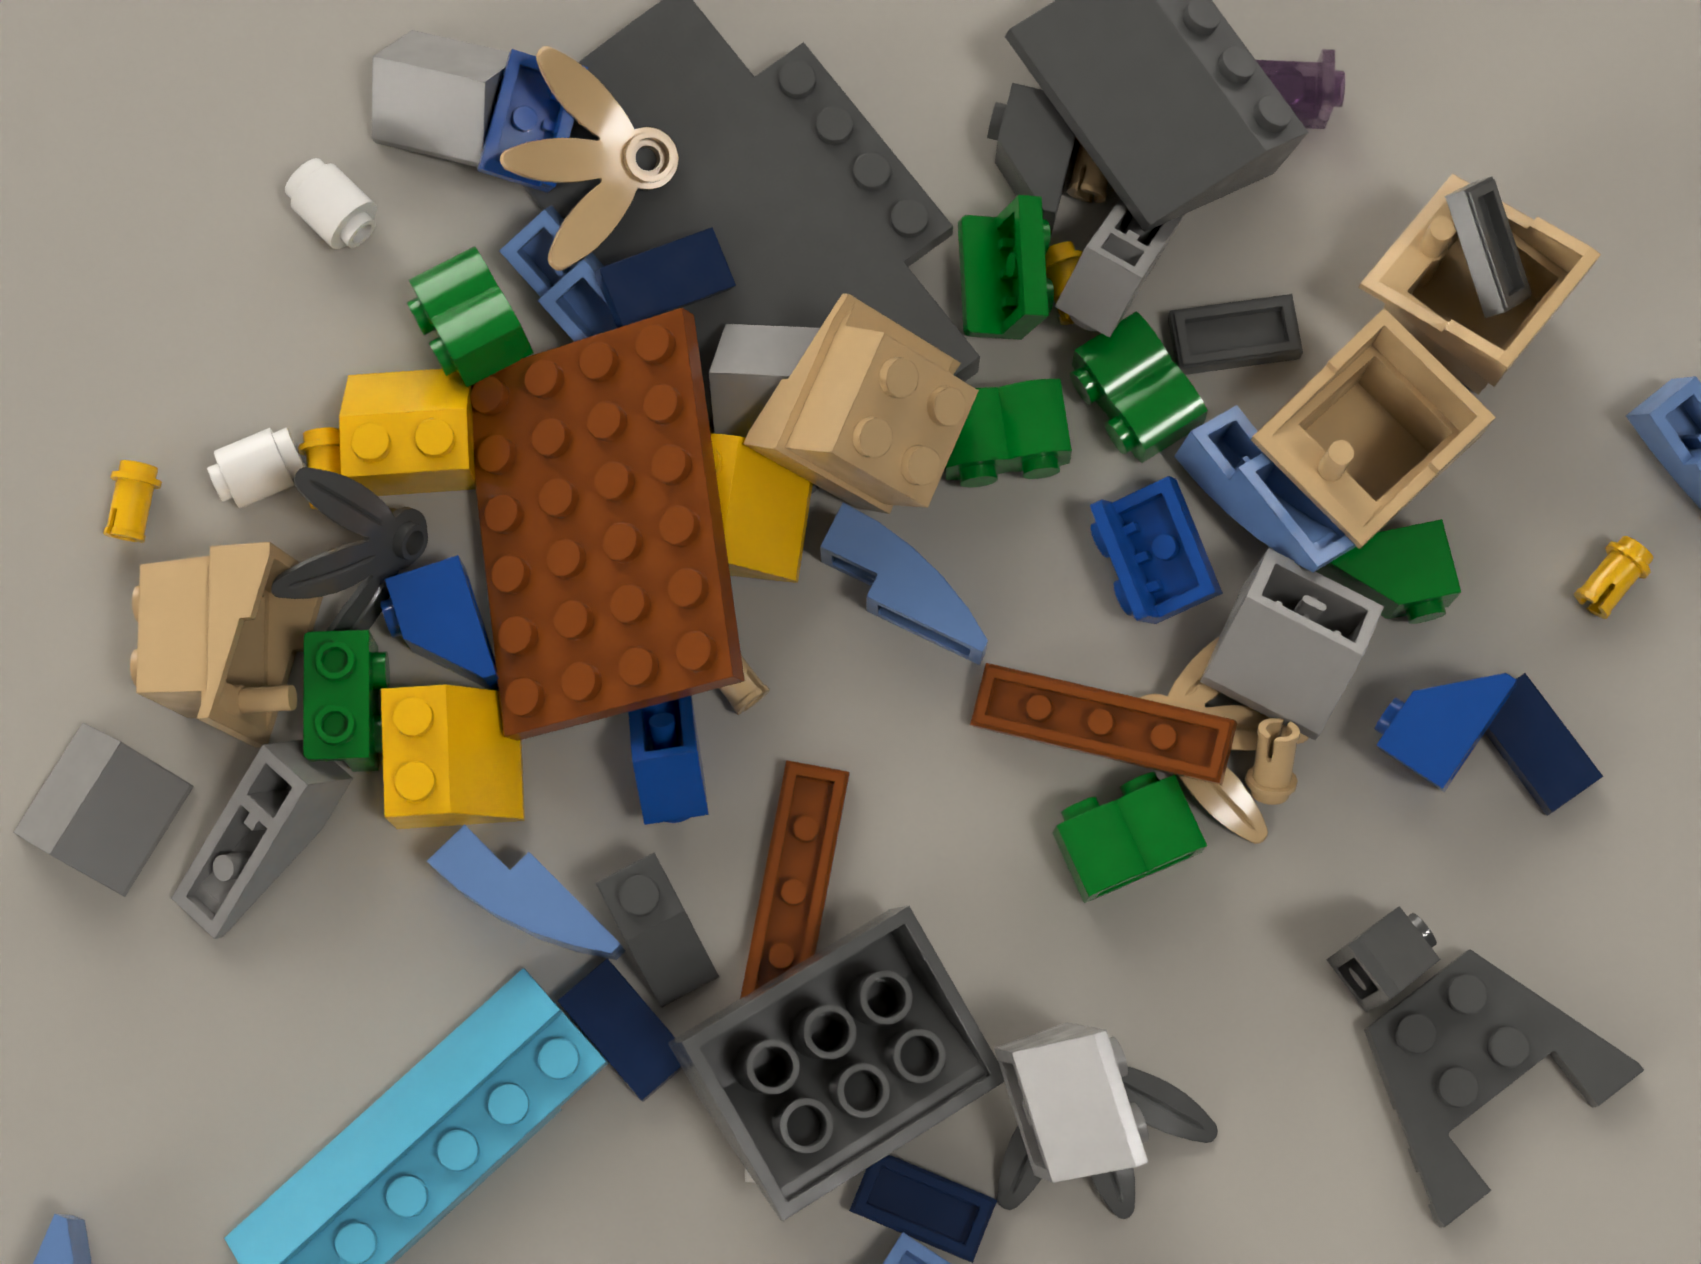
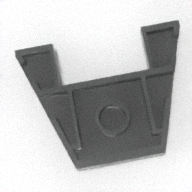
M1471 949L1461 954L1364 1029L1392 1108L1397 1111L1410 1147L1408 1151L1416 1172H1419L1430 1204L1428 1206L1432 1217L1440 1228L1449 1225L1491 1191L1449 1137V1132L1550 1054L1592 1108L1600 1106L1644 1071L1637 1061Z

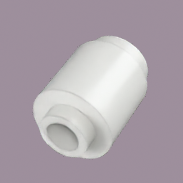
M314 158L302 164L289 178L285 186V194L291 199V208L333 249H341L346 246L355 248L367 240L376 226V221L374 220L377 211L376 204L335 164H325L321 159Z
M269 427L215 450L214 455L217 464L207 467V470L221 501L225 502L233 498L240 509L295 486V474L299 469L305 467V464L298 453V448L289 429L286 427L273 433Z

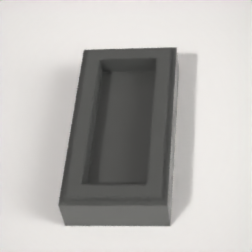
M1491 176L1478 180L1446 195L1445 198L1485 318L1505 313L1531 298L1532 292L1495 179Z
M1292 294L1171 310L1168 315L1175 362L1185 375L1297 360L1303 354Z

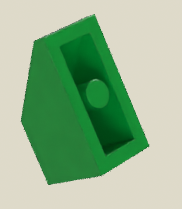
M1442 519L1378 532L1361 549L1356 546L1315 571L1384 606L1381 616L1384 618L1392 619L1407 616L1409 624L1423 623L1446 615L1445 607H1449L1461 593Z

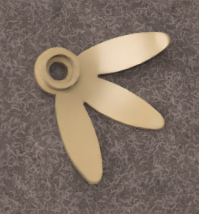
M543 46L536 54V61L549 89L562 107L580 125L597 136L598 141L580 138H553L530 141L505 150L500 156V162L507 171L537 181L574 183L600 179L601 183L587 193L570 211L552 242L548 254V263L553 269L562 271L587 257L610 235L626 213L634 199L637 188L653 190L667 184L676 173L679 157L676 145L669 135L654 127L634 129L630 119L619 103L592 73L566 54L550 46ZM640 148H649L655 153L657 163L653 170L646 171L638 166L636 153Z
M1219 637L1204 647L1191 660L1174 682L1168 696L1148 694L1140 697L1150 701L1235 720L1237 727L1231 750L1256 751L1259 723L1270 719V717L1246 705L1205 707V704L1221 694V692L1200 682ZM1285 725L1282 726L1281 737H1285L1287 728ZM1300 733L1297 744L1304 743L1309 737ZM1228 767L1226 768L1222 786L1178 776L1197 802L1223 826L1254 844H1259L1266 839L1268 834L1267 826L1257 804L1247 788Z

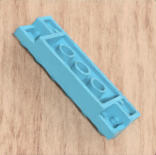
M523 968L224 1239L239 1264H394L562 1110L560 1107L598 1074L608 1062L526 969Z

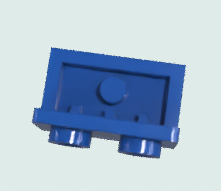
M511 49L509 52L477 171L548 193L556 187L557 183L537 181L519 176L504 169L500 162L501 154L514 146L536 140L570 137L574 118L562 107L549 89L538 67L536 56L515 49Z
M1167 476L1117 501L1110 502L1101 499L1090 505L1096 521L1090 526L1092 537L1101 554L1105 558H1111L1119 580L1114 581V591L1119 604L1127 615H1133L1140 622L1157 624L1223 594L1176 478Z

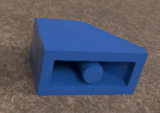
M459 555L385 579L390 599L381 601L380 604L392 638L402 635L412 652L489 690L499 689L496 660L468 572Z
M1507 673L1415 690L1405 703L1395 697L1374 728L1383 735L1376 745L1381 751L1445 792L1517 687V680Z
M692 695L628 712L632 763L644 825L660 822L679 823L691 817L709 815Z

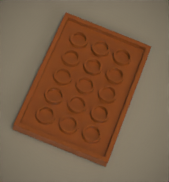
M684 308L669 311L522 358L520 361L471 385L470 398L473 413L475 485L496 669L499 677L498 687L504 737L519 741L744 682L694 315Z

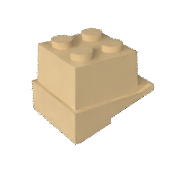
M1452 174L1364 278L1358 288L1385 303L1384 308L1456 379L1479 395L1488 383L1493 387L1496 386L1587 275L1601 254L1591 246L1537 216L1535 219H1532L1502 202L1532 294L1531 298L1509 311L1485 318L1445 198L1446 195L1470 183Z
M843 293L790 377L780 381L749 430L743 445L856 508L890 514L893 505L928 508L979 390L954 376V373L961 364L959 361L852 295Z
M1384 308L1255 433L1251 441L1361 549L1391 519L1483 435L1496 417Z
M271 542L210 546V556L140 564L139 585L134 588L132 595L133 614L138 622L137 649L132 652L130 659V673L132 681L136 686V693L186 718H196L255 748H261L263 744L269 743L278 712L296 709L297 692L294 685H287L296 653L304 652V635L307 632H312L323 596L309 599L278 598L272 594L271 586L274 579L300 562Z

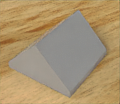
M411 30L373 56L372 139L377 144L478 167L509 52Z
M725 324L709 370L714 434L735 435L746 438L749 430L780 381L790 377L820 328Z
M82 723L13 833L125 897L194 786L121 741Z

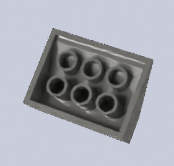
M1055 0L1010 28L1004 36L1144 232L1273 175L1309 133L1212 0Z
M910 906L889 909L668 1042L699 1099L781 1221L791 1217L1004 1082L994 1053Z

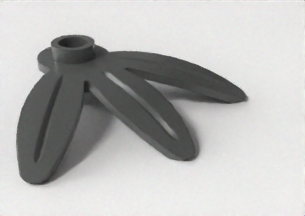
M303 467L297 471L294 477V484L297 490L333 522L364 536L363 540L325 551L287 569L274 579L271 592L278 598L309 599L338 593L361 582L326 631L369 630L382 612L380 602L390 597L385 579L398 575L399 570L409 567L425 551L428 543L426 519L420 511L411 507L389 508L371 490L346 476L326 470Z
M1128 1067V1074L1122 1077L1129 1102H1135L1138 1105L1148 1126L1191 1141L1203 1143L1214 1141L1218 1133L1217 1125L1197 1102L1169 1082L1141 1070ZM1019 1126L1016 1127L1011 1137L1000 1171L997 1200L999 1205L1007 1210L1017 1208L1042 1179L1033 1174ZM1129 1168L1091 1176L1098 1192L1115 1216L1121 1219L1129 1218L1135 1209L1134 1169Z

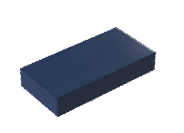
M713 227L603 266L595 272L617 328L683 308L729 291L736 286Z
M1526 673L1516 678L1517 687L1485 734L1546 816H1548L1604 776Z
M608 958L558 1000L559 1004L642 1102L648 1099L682 1069L668 1044L675 1037Z
M887 1155L866 1169L849 1211L899 1233L904 1232L911 1238L973 1263L997 1200L899 1158Z

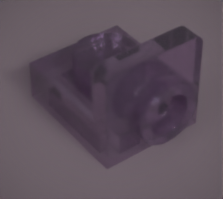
M1322 49L1317 62L1256 60L1305 128L1325 129L1333 108L1342 107L1345 94L1344 70H1335V49Z

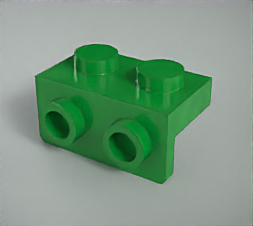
M1017 195L997 217L964 215L958 221L963 332L966 336L1022 340L1049 316L1054 302V286L1052 280L1046 277L1045 255L1049 249L1051 231L1049 222L1043 219L1041 196Z
M369 630L312 631L304 635L303 754L310 762L345 761L353 772L379 771V753H383L382 715L379 714L378 690L389 688L390 668L388 652H378V645Z

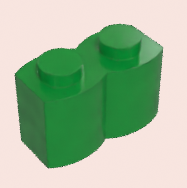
M475 246L409 279L417 297L406 303L424 336L435 330L438 338L429 342V345L446 376L457 371L465 386L469 387L534 353L517 316Z
M1137 311L1121 320L1110 338L1101 333L1074 350L1072 360L1074 371L1070 372L1072 384L1087 404L1090 405L1096 401L1107 414L1110 420L1105 422L1106 431L1113 444L1122 454L1125 455L1131 451L1143 463L1188 435L1191 430L1204 424L1208 409L1187 376L1172 361L1157 334Z
M1037 379L1012 383L1001 387L976 388L979 390L945 467L946 480H960L962 487L974 488L995 483L998 480L997 475L1005 472H1022L1023 477L1026 479H1041L1058 474L1060 466L1070 463L1072 453L1061 379Z
M1155 771L1149 772L1121 785L1119 788L1123 797L1100 805L1097 797L1094 796L1061 811L1064 822L1056 825L1052 833L1084 903L1202 853L1207 847V843L1175 775L1158 780Z

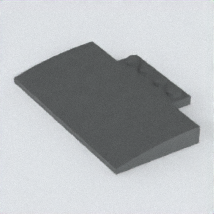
M661 0L578 62L581 65L587 66L588 71L612 94L630 119L634 129L654 127L662 130L675 143L679 157L676 173L667 184L653 190L637 188L634 199L618 225L592 253L603 266L713 227L736 286L731 290L683 307L692 313L695 318L709 426L713 431L709 370L725 324L821 328L843 293L852 295L959 361L961 364L954 373V376L965 382L978 373L979 354L908 268L952 236L953 225L804 42L754 77L693 0ZM574 119L569 138L598 141L597 136L589 132ZM640 148L636 153V162L641 169L646 171L654 169L657 158L651 149ZM600 179L574 183H557L556 187L548 193L522 186L542 211L552 205L565 219L575 205L594 187L600 184L601 181ZM813 484L811 494L820 487Z

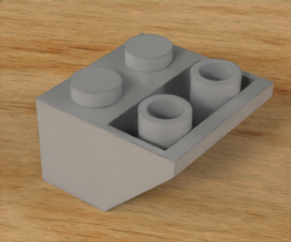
M1268 548L1244 582L1200 682L1270 718L1284 719L1283 725L1285 726L1291 721L1299 727L1301 734L1316 740L1360 664L1384 606L1317 572L1313 573L1296 564L1294 560Z
M1067 1022L994 1048L1034 1176L1055 1183L1134 1168L1148 1163L1142 1144L1149 1139L1147 1124L1138 1105L1135 1102H1129L1122 1077L1128 1074L1127 1061L1119 1042L1115 1037L1109 1038L1107 1030Z

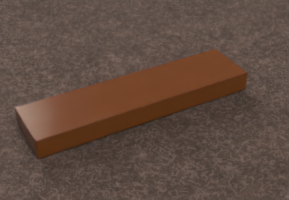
M986 663L970 725L975 728L1222 786L1237 722L1225 717Z
M786 760L740 999L816 954L850 772Z

